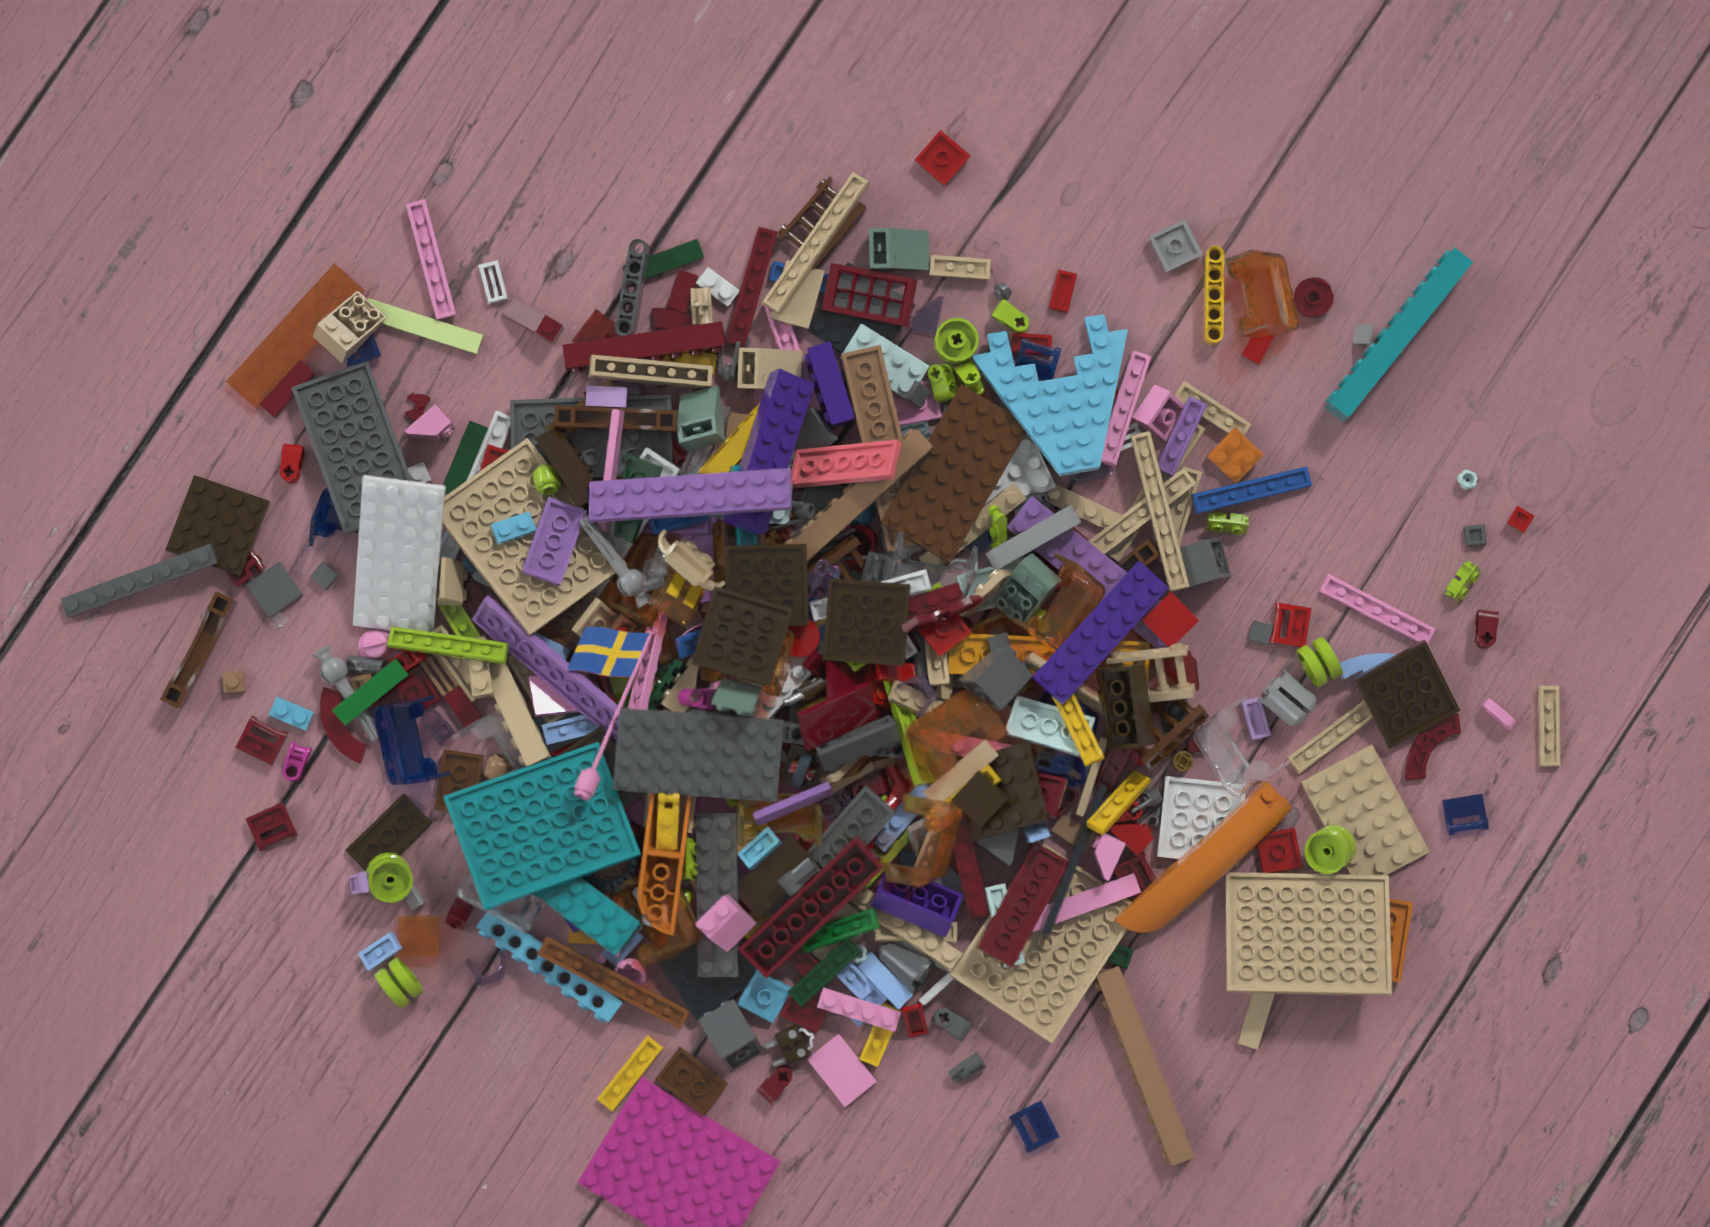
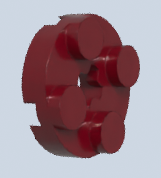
M1311 277L1297 285L1293 294V304L1302 315L1318 318L1330 310L1334 302V294L1327 281L1319 277ZM1317 293L1316 297L1319 300L1311 302L1308 294Z

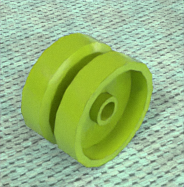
M957 317L946 320L936 331L934 347L937 355L945 363L951 365H961L972 359L979 343L978 331L966 319ZM954 339H958L960 343L957 345L953 344Z
M1322 636L1312 641V649L1305 645L1296 650L1305 673L1316 688L1327 684V676L1334 680L1343 675V670L1334 651Z
M1328 825L1313 833L1307 839L1304 847L1305 858L1315 871L1321 874H1333L1347 866L1354 859L1356 842L1346 828L1339 825Z
M383 853L372 859L367 867L368 885L376 899L394 903L402 900L409 894L413 885V876L408 863L403 857L395 853Z
M396 957L389 963V968L393 975L387 969L382 968L374 976L391 1000L400 1009H403L410 1003L409 996L405 991L414 998H417L425 991L411 969L400 958Z

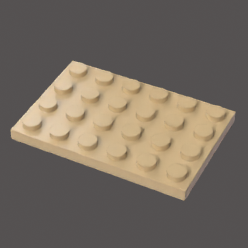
M1373 745L1300 782L1323 826L1339 825L1346 828L1352 834L1356 842V853L1354 859L1345 866L1349 875H1387L1430 852Z

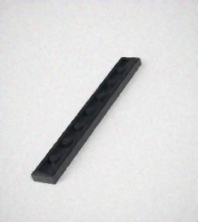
M1099 785L1042 931V936L1046 939H1050L1092 832V829L1087 827L1086 822L1102 805L1107 793L1106 786Z

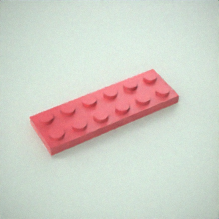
M899 440L798 449L796 450L791 469L793 488L894 479L902 443Z

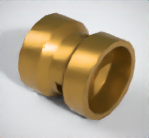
M1180 751L1172 757V766L1176 771L1185 772L1192 767L1193 757L1186 751Z

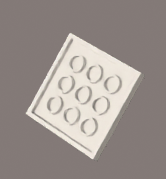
M1165 776L1157 857L1179 859L1245 799L1246 785Z

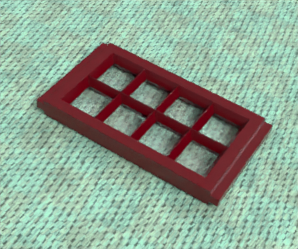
M831 263L822 311L909 327L918 280Z

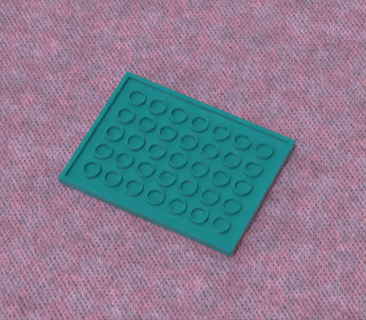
M599 742L443 796L484 911L640 856L617 790H613V779L603 753L595 770L601 779L594 796L590 797V800H583L574 795V787L581 771L587 770V768L592 769L600 750Z

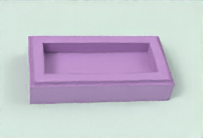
M587 386L586 407L627 408L628 388Z
M1260 697L1240 702L1251 741L1271 736L1263 704L1258 700Z
M366 871L349 876L352 895L369 892Z

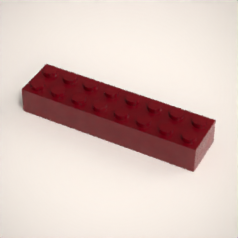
M857 834L817 874L809 879L802 888L794 893L744 940L738 950L765 978H768L885 867L886 863Z

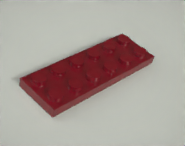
M1033 842L976 948L1013 968L1070 861L1039 843Z

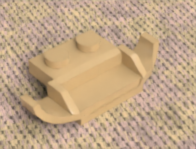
M663 530L660 533L658 543L661 551L666 556L664 560L693 586L698 584L704 589L713 590L714 586L721 588L725 585L724 581L714 583L709 579L713 573L711 569L715 563L712 562L713 560L708 554L702 553L693 541L684 538L680 543L676 540L670 545L665 538L667 532Z

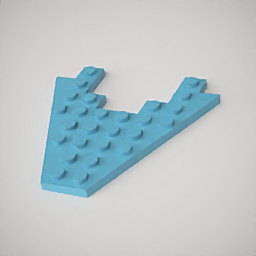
M1104 314L1085 317L1084 319L1092 354L1074 357L1073 361L1077 374L1074 376L1039 382L1035 364L1015 367L1007 331L987 334L986 338L990 352L972 356L974 364L1059 476L1100 469L1128 332L1127 329L1109 332Z

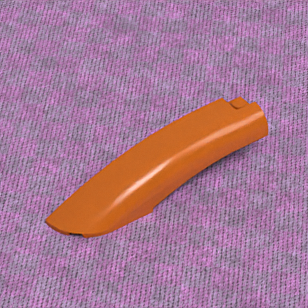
M1268 781L1262 782L1206 836L1164 870L1114 920L1125 929L1141 933L1153 932L1166 926L1234 867L1291 812L1292 809L1284 796H1280Z
M651 793L638 887V903L642 914L651 926L662 933L674 936L692 796L679 795L677 850L656 849L659 793ZM665 802L664 807L673 808V803Z

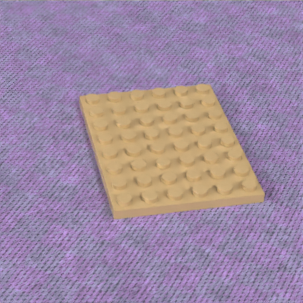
M527 438L445 496L443 526L525 631L532 635L608 580L616 572L582 526L560 586L521 573L536 532L499 545L497 544L490 527L491 524L529 511L537 529L548 497L583 509L579 507L562 481L559 489L554 494L544 495L536 490L532 476L533 472L539 465L548 463Z
M1039 840L1038 843L1040 845L1051 850L1052 852L1063 857L1064 859L1070 861L1069 859H1067L1066 857H1064L1063 855H1061L1060 853H1058L1057 851H1055L1054 849H1052L1051 847H1049L1048 845ZM1078 866L1066 898L1098 887L1104 883ZM1065 872L1061 877L1047 905L1054 903V900L1056 898L1057 892L1059 890ZM1126 898L1057 923L1054 926L1050 939L1042 936L1043 929L1031 933L1022 950L1025 963L1015 965L1013 968H1004L1003 963L976 948L991 921V915H989L950 976L1052 1044L1127 929L1119 925L1114 919L1131 901Z
M1227 872L1225 874L1227 993L1392 995L1389 875Z

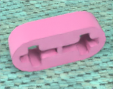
M1488 698L1482 705V708L1509 731L1516 726L1517 721L1493 700Z

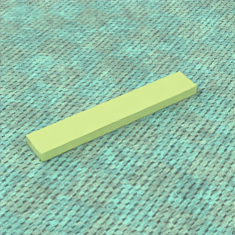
M368 298L376 308L387 316L382 323L383 325L476 355L478 354L483 339L482 334Z

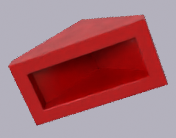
M921 1002L901 1007L908 1037L912 1038L928 1034Z

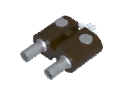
M817 677L803 682V685L793 690L792 696L783 700V704L788 706L795 702L803 703L809 699L813 700L816 698V695L826 690V679L822 680L821 677Z
M795 1024L776 1033L775 1039L764 1043V1047L768 1050L779 1045L780 1049H782L784 1057L773 1062L775 1069L786 1063L792 1066L812 1056L810 1049L813 1047L812 1040L815 1037L813 1033H808L805 1029H800L798 1024ZM802 1032H804L807 1036H811L809 1039L810 1046H808L807 1042L805 1041Z

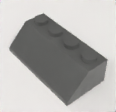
M888 715L815 747L823 769L833 772L840 769L841 764L846 762L853 764L860 760L859 757L875 755L878 753V749L886 747V749L892 748L901 739L894 719Z

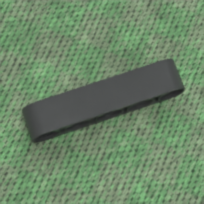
M641 239L632 240L628 248L615 330L621 336L635 334L637 331L650 255L649 244ZM642 243L644 249L642 253L637 254L635 248L638 244ZM639 263L640 271L634 274L632 266ZM635 283L637 290L630 294L628 288L630 284ZM628 303H632L634 306L631 313H626L625 311ZM625 323L630 324V330L627 333L622 332V326Z

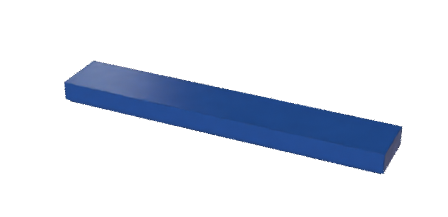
M1306 466L1195 493L1191 496L1196 514L1311 487L1312 482L1308 467Z

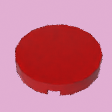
M809 620V626H788L782 646L783 649L793 657H808L814 649H818L821 641V633L818 626L811 620Z

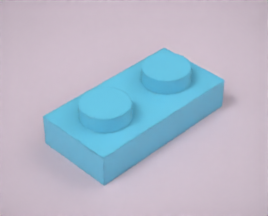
M529 511L493 523L490 526L498 545L534 533L537 530Z
M276 697L269 713L270 716L305 731L308 730L315 712L279 697Z
M766 827L738 855L748 868L753 870L782 842L769 827Z

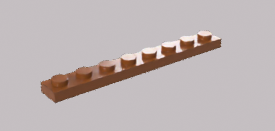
M546 936L537 952V955L678 1029H681L690 1013L687 1008L549 936Z

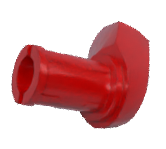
M897 763L885 769L893 783V788L885 802L894 810L901 804L910 788L909 780L904 779Z

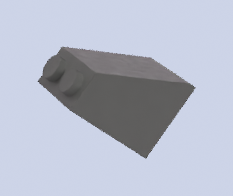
M1221 538L1206 539L1180 547L1190 588L1232 577Z
M998 646L958 680L984 709L1002 710L1033 675L1029 671V666L1016 657L1017 653L1009 646Z
M1019 829L982 839L975 843L1006 866H1010L1014 857Z
M734 999L723 1002L719 1008L705 1013L699 1019L720 1059L730 1072L765 1052Z

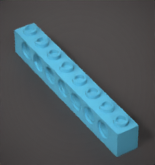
M495 908L488 910L476 926L480 929L478 932L486 939H489V937L496 941L494 945L505 951L508 949L513 953L511 955L512 958L519 963L522 961L526 962L531 972L536 975L539 973L546 977L544 979L545 982L552 987L557 985L562 988L561 993L569 999L573 996L579 1001L577 1005L586 1011L591 1009L595 1012L594 1017L602 1023L605 1020L610 1022L623 1004V1001L615 995L554 964L553 971H545L543 965L547 960L539 955L535 960H530L527 957L528 950L534 948L538 952L542 942ZM498 924L503 925L505 928V933L502 936H497L494 933V928ZM514 936H518L521 939V946L519 948L511 946L510 942ZM563 972H568L571 976V981L568 984L560 981V975ZM579 984L586 985L588 989L586 995L580 996L577 993L576 988ZM601 996L604 999V1005L601 1008L593 1005L594 997Z

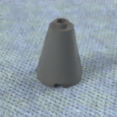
M893 942L884 943L878 951L880 954L879 959L911 994H915V990L917 992L931 975L929 973L930 967L934 969L936 962L931 958Z

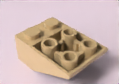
M357 290L317 324L313 337L343 363L359 349L384 322L387 316Z
M739 348L737 388L742 390H765L770 372L779 368L802 378L803 351Z
M693 656L685 665L686 671L683 674L680 672L674 679V687L671 690L667 689L661 697V700H663L662 706L669 711L688 712L691 707L682 706L679 703L678 693L683 688H697L700 667L691 665Z

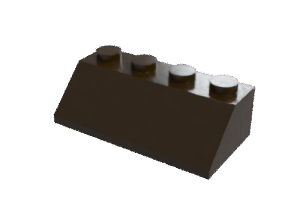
M557 426L536 437L535 439L579 507L585 508L588 506L589 483L599 480H594L591 475L593 472L592 468L587 462L583 463L580 456L582 453L576 445H571L569 441L571 436L568 431Z
M1145 664L1097 669L1108 750L1154 745L1155 738Z

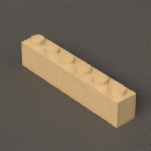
M591 355L588 378L707 389L711 387L713 366Z
M507 661L505 664L490 662L494 695L491 698L495 697L497 701L494 704L499 715L503 714L505 721L502 723L507 733L511 732L513 736L510 739L515 750L519 749L521 753L519 760L522 766L528 767L551 759V755Z

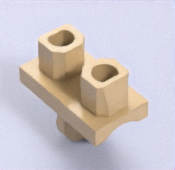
M711 287L690 288L693 325L712 323Z

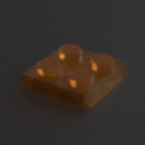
M440 915L399 916V943L403 948L399 952V957L440 956Z

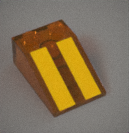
M671 566L647 603L686 628L697 611L707 589L698 584L693 586ZM714 572L709 577L710 580L712 579Z

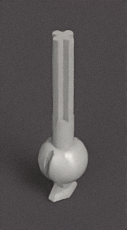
M589 515L579 521L581 526L618 574L617 585L620 592L628 597L634 596L638 608L648 603L653 595L643 590L645 587L643 574L636 569H628L595 523L589 521Z
M329 645L312 655L322 662L320 667L321 678L328 684L335 683L344 699L354 692L345 678L348 674L346 663L339 657H331ZM366 709L357 716L371 741L382 735Z

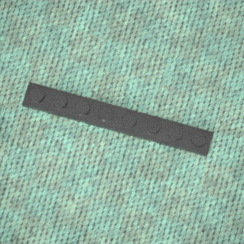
M208 544L63 597L61 601L67 618L215 565L218 563L212 544Z

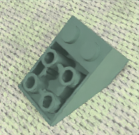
M869 228V269L876 272L930 271L929 231L900 228Z
M719 386L680 396L677 420L679 443L687 451L726 442Z
M1031 553L1018 564L994 597L992 603L1018 627L1023 628L1062 580Z
M722 678L712 704L716 705V709L723 711L735 709L736 714L748 716L759 711L764 687Z

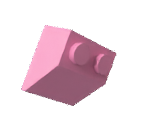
M1154 384L1132 418L1143 428L1167 443L1184 408V404L1170 391Z
M435 404L410 425L405 432L411 439L441 440L444 438L445 440L453 434L454 431L452 429L455 427Z
M1107 834L1095 836L1091 845L1094 848L1092 853L1101 878L1105 881H1109L1126 844Z
M727 894L695 925L711 941L726 952H729L757 923Z

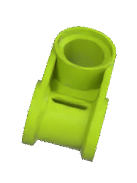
M1004 299L1000 301L991 314L992 318L1015 333H1025L1029 328L1028 317ZM1024 320L1025 326H1019L1018 328L1016 321Z
M971 359L953 368L960 384L979 395L984 393L985 386L980 379V373Z
M947 363L930 366L928 377L934 399L940 404L952 400L959 388L953 367Z

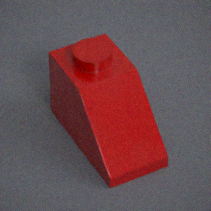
M1138 822L1114 823L1109 829L1122 842L1126 843L1125 845L1136 855H1139L1154 839L1151 834L1153 830L1145 823L1143 825Z

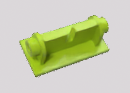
M1212 511V513H1208L1206 530L1215 533L1246 534L1249 526V517H1246L1245 514L1230 513L1229 520L1226 519L1225 512Z
M1470 561L1463 563L1456 573V576L1461 578V580L1458 581L1453 578L1445 589V595L1450 598L1453 596L1456 603H1459L1461 599H1465L1471 584L1475 583L1480 577L1478 565H1474Z
M686 838L681 881H686L687 879L697 881L696 840Z

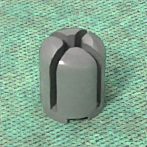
M1282 669L1281 672L1283 674L1277 679L1273 678L1262 691L1265 694L1264 697H1260L1258 700L1289 726H1298L1307 719L1308 716L1305 713H1312L1315 709L1316 697L1287 671Z

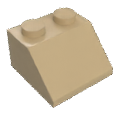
M441 557L437 605L461 606L463 601H466L467 589L463 588V581H467V569H464L463 562Z

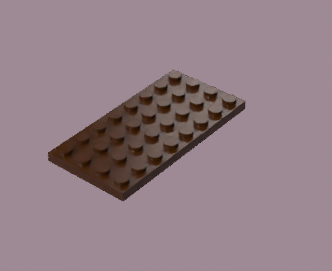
M961 384L928 440L934 448L912 467L880 523L950 564L1027 432L1014 415Z

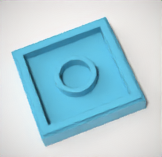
M756 969L737 1005L773 1024L789 996L787 991L791 986L772 976L765 978Z

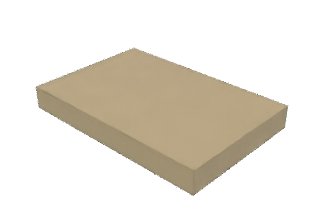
M786 260V263H785V266H784V270H785V268L787 267V265L790 263V261H787V260ZM811 268L781 313L778 314L772 310L770 319L809 329L825 271Z

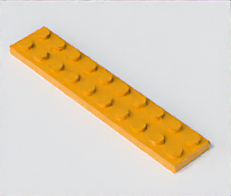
M972 634L948 652L947 658L949 674L964 675L990 653L987 637L995 635ZM1008 635L1011 648L1017 653L1016 657L1020 661H1023L1024 657L1031 653L1047 661L1067 639ZM1120 641L1111 652L1117 650L1123 652L1149 650L1150 643ZM1108 655L1085 680L1099 681L1097 669L1115 667L1114 663H1106ZM1149 659L1142 660L1145 664L1147 683L1149 682ZM1134 661L1122 662L1123 666L1135 664Z

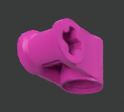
M683 688L678 693V701L682 706L716 710L712 700L717 690Z
M294 741L291 742L282 770L283 776L287 780L296 782L301 779L310 758L312 747L306 748L296 745ZM289 768H297L298 772L295 777L288 776Z

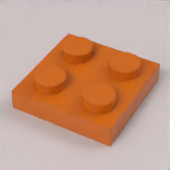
M1234 427L1207 457L1232 481L1237 483L1263 457L1264 453Z

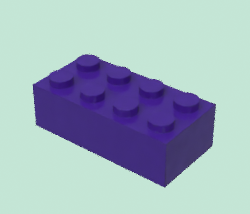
M828 341L807 348V354L804 355L807 368H812L813 371L811 380L815 384L814 388L818 387L819 390L817 393L819 405L825 408V412H823L825 423L828 426L830 425L831 430L855 423V416L831 342Z
M888 863L871 906L946 938L964 894Z

